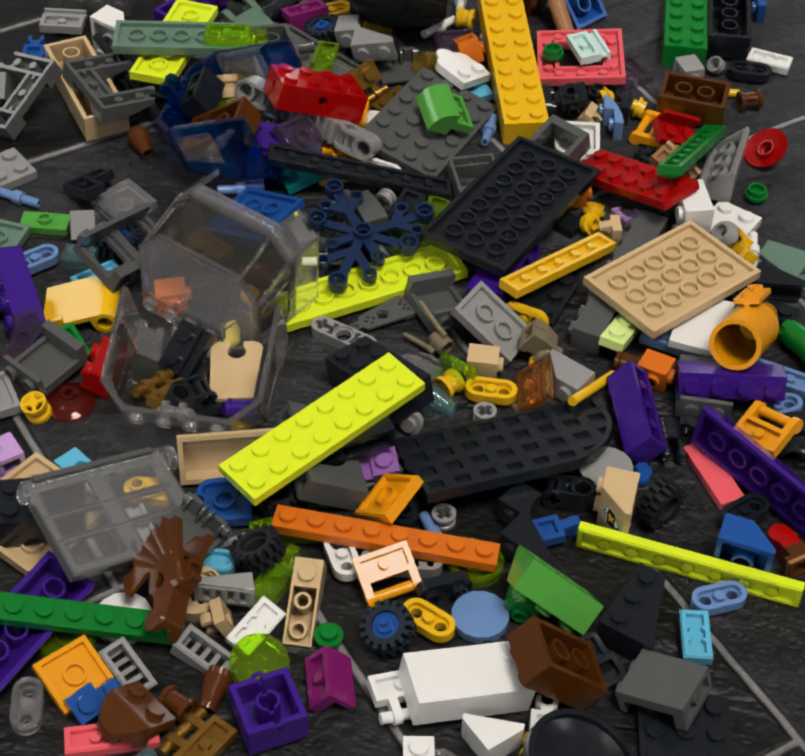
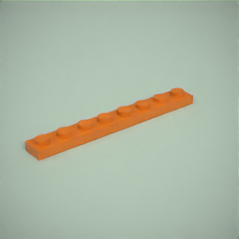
M277 504L271 523L276 528L278 534L371 551L407 540L413 558L489 572H496L500 550L499 543Z

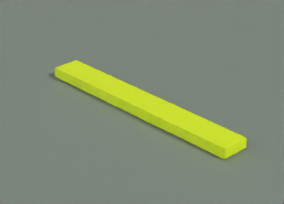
M580 521L575 545L577 547L638 564L642 563L649 567L710 584L735 580L745 586L747 594L799 607L805 582Z

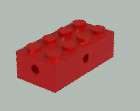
M280 63L279 65L270 64L263 88L276 110L353 122H361L368 101V97L356 78L350 74L336 75L327 70L318 72L308 67L294 68L285 63Z

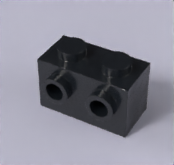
M207 67L202 68L191 75L178 107L192 119L215 109L223 97L222 92L225 83Z

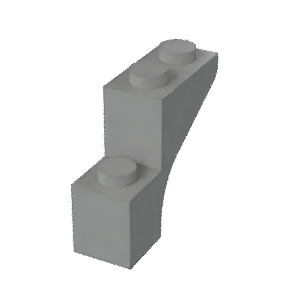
M359 14L338 16L334 29L339 49L351 48L356 63H362L367 59H373V61L397 60L398 55L392 36L363 28Z

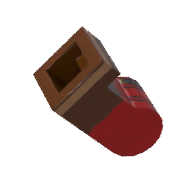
M772 525L768 530L767 539L776 549L775 557L782 564V576L794 579L805 574V544L787 525Z

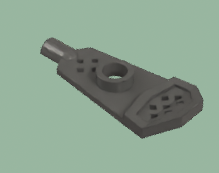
M398 295L358 316V321L348 326L357 330L365 329L369 331L402 319L414 318L417 313L405 297Z

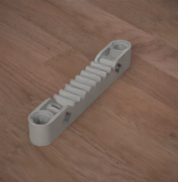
M257 75L248 76L238 81L235 85L234 91L237 98L245 96L256 109L273 114V116H280L281 120H288L289 124H296L297 128H304L305 132H312L313 136H320L319 139L328 140L327 143L333 144L338 150L358 160L366 161L378 154L382 148V142L376 134L350 121L276 110L263 89L266 79ZM365 143L368 145L369 151L365 148Z

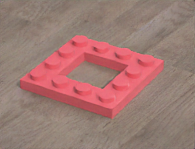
M622 28L596 29L611 51V59L607 60L605 57L602 58V65L559 66V60L549 62L544 59L542 51L548 43H558L562 46V49L571 50L566 43V35L583 31L591 33L593 29L537 31V65L541 84L549 83L550 87L585 82V85L588 86L595 83L612 86L626 84Z

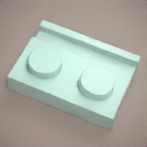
M593 29L591 33L583 31L566 35V43L581 65H589L601 61L605 57L607 60L611 59V51L596 29Z

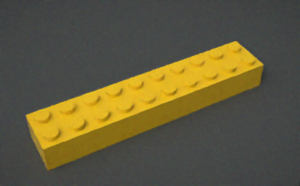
M476 0L488 69L492 73L490 80L495 106H497L503 145L511 144L519 135L530 139L549 117L523 0Z

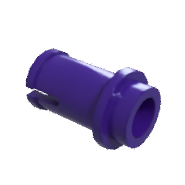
M228 398L227 401L222 402L223 417L233 419L235 416H256V399L233 400Z

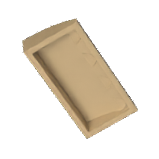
M274 428L176 435L180 485L201 484L208 479L225 478L219 472V464Z

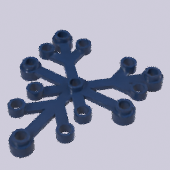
M337 178L328 179L325 182V195L329 199L335 200L337 204L332 203L330 200L320 201L318 209L308 213V226L315 232L327 229L346 235L325 240L324 250L328 254H320L316 257V268L325 271L330 268V263L344 259L339 271L332 272L328 276V288L334 294H341L347 289V276L354 262L357 263L362 271L363 282L367 284L374 283L377 280V270L371 267V265L381 267L385 264V254L378 249L375 243L397 248L404 256H414L418 252L420 232L424 228L419 224L412 225V223H430L434 218L433 205L427 202L419 203L415 207V213L408 215V204L399 202L394 206V213L390 221L372 226L367 222H361L354 212L357 206L363 204L364 194L359 190H353L350 192L349 201L347 202L343 196V182ZM332 213L343 215L351 226L327 220V216ZM398 230L409 234L397 239L382 235L381 233ZM352 243L351 247L339 250L340 246ZM363 245L370 254L371 265L361 252Z

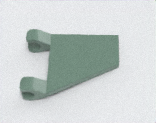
M242 0L247 5L242 7L244 12L236 17L228 9L220 12V15L225 17L220 22L250 23V26L274 24L255 0Z
M768 240L761 249L759 258L769 265L805 280V275H801L805 270V251Z

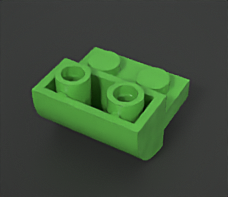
M449 84L429 86L417 96L416 99L427 130L447 135L450 129L468 134L473 130L474 126L463 97L452 93Z

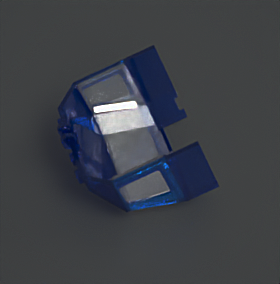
M290 38L214 52L189 67L181 81L175 74L169 73L166 75L165 81L161 83L159 89L162 96L169 100L155 121L166 142L186 170L203 174H215L247 183H264V185L289 182L287 176H278L277 173H273L246 117L191 123L193 119L178 106L191 75L204 67H207L215 75L238 74V81L251 75H257L266 79L270 64L279 65L280 63H285L294 68L303 67ZM222 98L218 102L217 107H220L238 98ZM258 110L262 114L261 122L291 126L292 131L304 129L297 128L296 124H289L288 120H281L280 116H273V114Z

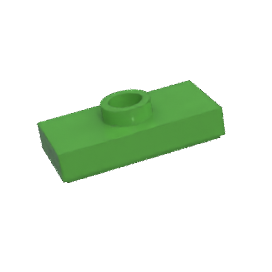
M24 211L20 224L29 225L31 227V234L67 236L70 229V214Z

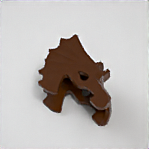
M177 515L170 519L162 517L160 527L158 529H150V535L143 542L141 552L132 558V570L123 577L124 592L127 596L133 597L150 576L149 604L153 610L145 617V629L152 633L163 628L168 629L167 640L172 644L178 641L184 630L189 597L195 592L198 583L202 580L200 575L204 558L215 540V537L206 534L201 537L195 536L183 545V520Z

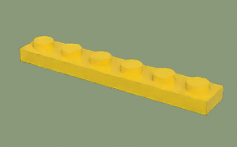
M597 232L500 278L498 287L516 299L613 252L616 242Z

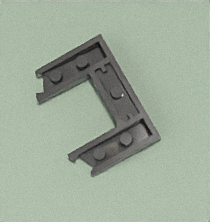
M15 51L14 55L17 59L10 66L4 65L3 62L0 63V71L21 79V82L3 107H0L1 137L15 140L26 125L25 120L22 118L41 93V90L44 87L52 89L60 78L63 71L55 60Z
M108 53L63 61V78L72 88L78 87L92 104V113L101 124L121 120L155 104V97H150V95L155 94L154 85L113 93L103 81L132 68L133 61L130 59L117 62L115 61L117 54Z
M344 189L343 192L347 201H349L350 189ZM369 190L361 191L364 194L363 204L357 206L354 211L359 220L367 222L372 226L389 221L387 213L376 197ZM303 209L284 226L299 258L300 256L323 251L324 242L328 238L346 235L327 229L319 232L311 230L308 226V215ZM347 219L338 221V223L351 226Z

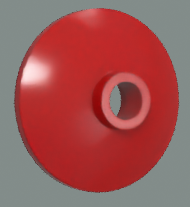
M768 128L757 132L747 142L745 151L746 161L755 168H767L776 164L787 151L788 139L781 130L775 128Z

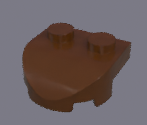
M135 681L108 692L99 711L97 726L102 735L116 744L120 739L132 742V748H141L147 746L150 736L172 729L177 718L139 681Z

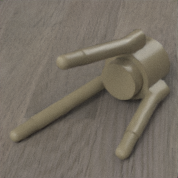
M420 300L419 305L436 328V331L429 336V345L406 332L403 333V337L424 348L431 355L437 353L443 357L452 351L455 342L441 327L423 300Z

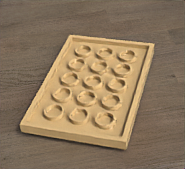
M689 220L584 276L583 285L646 335L654 339L760 278L761 270L692 220Z

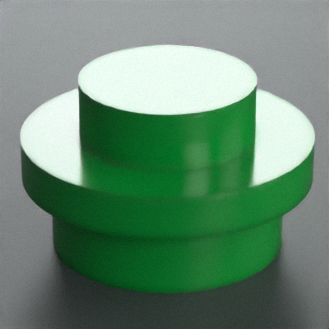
M548 43L542 51V56L549 62H556L563 58L564 51L560 44Z
M758 182L751 183L745 189L744 196L752 203H762L767 200V188Z
M327 622L320 624L314 631V641L319 648L327 645L337 649L343 641V630L335 623Z

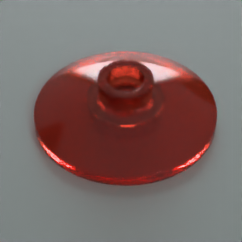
M79 382L60 384L45 396L52 408L50 418L60 422H75L84 419L96 407V394L80 387L81 383Z

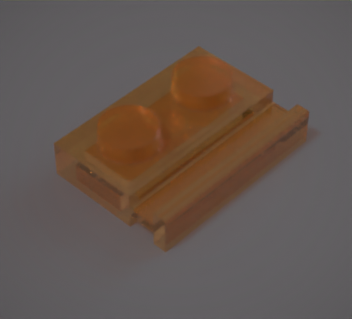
M546 355L542 357L543 361L539 363L535 361L516 372L518 411L537 408L544 404V400L554 399L552 360Z

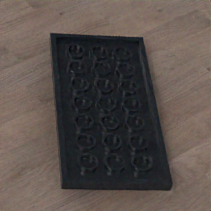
M519 135L420 232V240L495 275L505 277L599 178L600 169Z

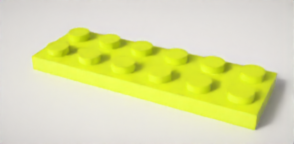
M176 0L163 21L213 22L218 15V6L188 0ZM140 54L129 71L130 79L173 87L191 56Z

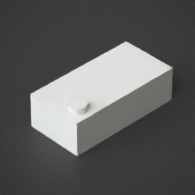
M509 641L403 653L398 670V678L413 725L460 720L463 717V713L491 716L529 711L536 692L525 688L520 683L515 660L510 654Z

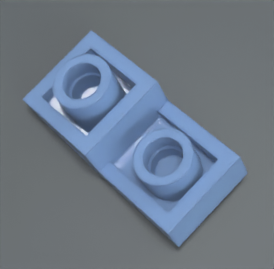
M604 95L603 103L598 105V114L603 118L602 126H608V131H612V140L621 141L624 126L622 113L615 101L609 95Z

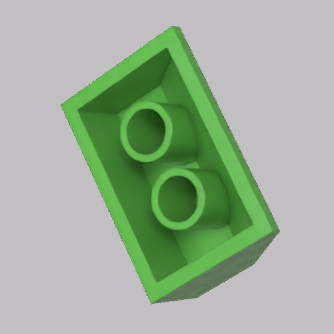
M519 545L507 581L513 587L511 592L524 602L528 598L535 602L536 606L534 608L544 616L549 618L552 614L560 619L558 624L572 634L576 630L584 635L604 606L586 589L522 545Z

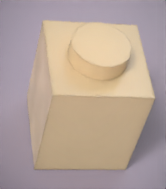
M469 343L465 379L468 380L474 376L497 378L498 372L503 373L504 357H499L500 346Z

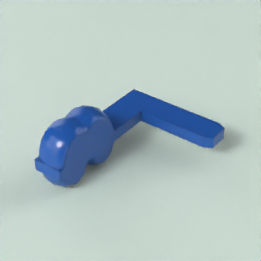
M646 462L637 463L634 466L633 472L640 473L638 487H645L653 477V470Z

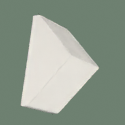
M463 713L461 736L477 756H506L522 746L525 724Z

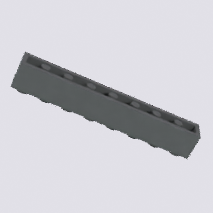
M641 209L638 216L632 218L629 231L623 233L621 245H616L612 260H608L606 265L666 233L668 217ZM591 290L588 293L586 305H581L578 311L577 320L571 322L568 335H571L570 346L599 355L603 346L598 344L600 335L619 312Z

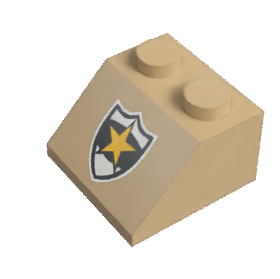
M607 466L605 477L599 476L596 493H601V495L596 494L593 511L598 512L596 521L598 526L628 534L640 473Z

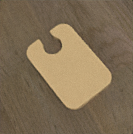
M243 341V348L246 353L240 358H233L228 355L231 351L230 342H217L213 344L210 354V388L218 395L215 402L227 401L228 398L233 400L256 399L257 401L263 397V346L257 341Z

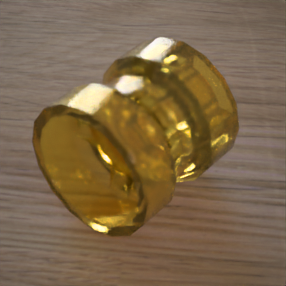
M417 52L412 61L414 71L418 72L422 67H425L435 73L436 53Z

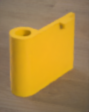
M97 276L49 287L46 292L43 312L46 321L49 319L59 327L72 322L76 325L90 321L96 330L111 332L118 325L121 289L112 293Z

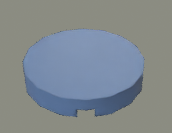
M471 591L463 594L455 601L451 609V616L455 620L456 634L464 640L475 644H483V641L491 640L493 642L498 640L505 634L509 625V611L504 608V601L497 595L486 591Z

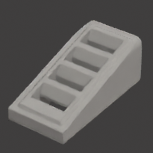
M246 572L202 577L194 592L195 601L209 602L220 596L226 605L253 607L255 605L253 573Z
M191 623L183 631L178 641L172 644L170 653L202 673L208 671L210 665H216L220 658L225 660L221 667L228 670L238 660L235 655ZM190 641L193 642L194 646L188 649L186 646ZM200 647L205 649L200 656L195 654ZM210 653L214 654L213 659L207 663L205 661L206 657Z
M124 636L98 652L121 686L139 681L142 678L146 681L143 686L148 691L158 685ZM120 654L125 656L116 663L112 661V659ZM127 662H130L132 664L131 666H129L121 672L118 670V668H120ZM133 671H138V674L128 681L124 678Z

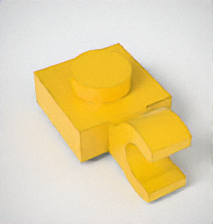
M738 227L739 238L730 249L753 265L759 259L750 250V246L754 242L745 231Z

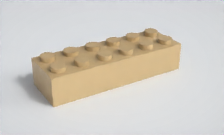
M86 35L43 45L45 58L55 60L62 71L63 61L97 55ZM62 73L55 84L86 141L97 140L102 137L129 131V116L118 121L101 124L92 113L91 102L78 87L72 88L63 78ZM110 78L103 80L113 93L118 92Z

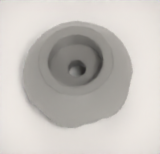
M730 221L717 223L710 232L712 236L729 248L733 247L739 238L737 225Z

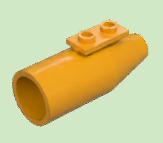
M761 284L748 285L747 288L734 298V304L740 305L713 329L709 339V348L713 358L721 366L730 370L747 369L776 340L779 332L777 310L772 304L762 302L771 294V288H763Z

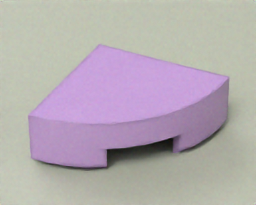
M615 207L611 209L610 215H620L621 225L626 228L629 227L632 218L638 216L640 210L634 208L633 211L623 209V207Z

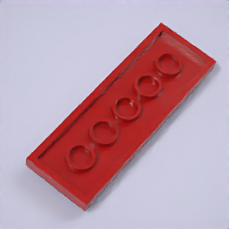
M604 149L597 150L592 156L581 160L583 163L600 169L599 178L592 186L664 211L700 189L698 180L684 175L679 176L677 179H667L665 175H658L657 167Z

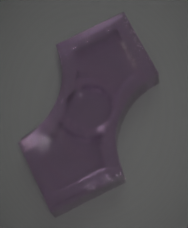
M33 306L11 315L13 331L8 342L0 348L1 359L6 354L15 359L34 344L36 338L43 333L41 325L44 321L38 306Z

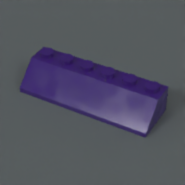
M709 406L703 407L691 443L751 493L764 495L770 502L769 508L805 537V480L719 410Z
M49 550L10 593L82 602L95 588L96 584L88 578L70 583L56 556ZM0 625V693L55 631Z

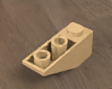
M295 556L282 640L284 645L312 648L327 569L324 560Z

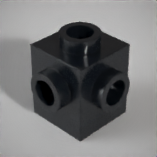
M585 82L567 83L563 86H558L559 95L555 96L557 109H562L563 117L577 116L589 105Z

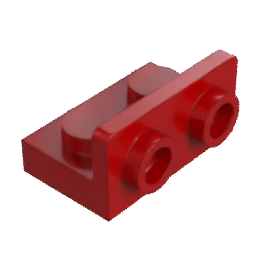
M664 109L652 120L656 144L665 145L671 140L675 145H681L694 134V128L701 123L700 118Z

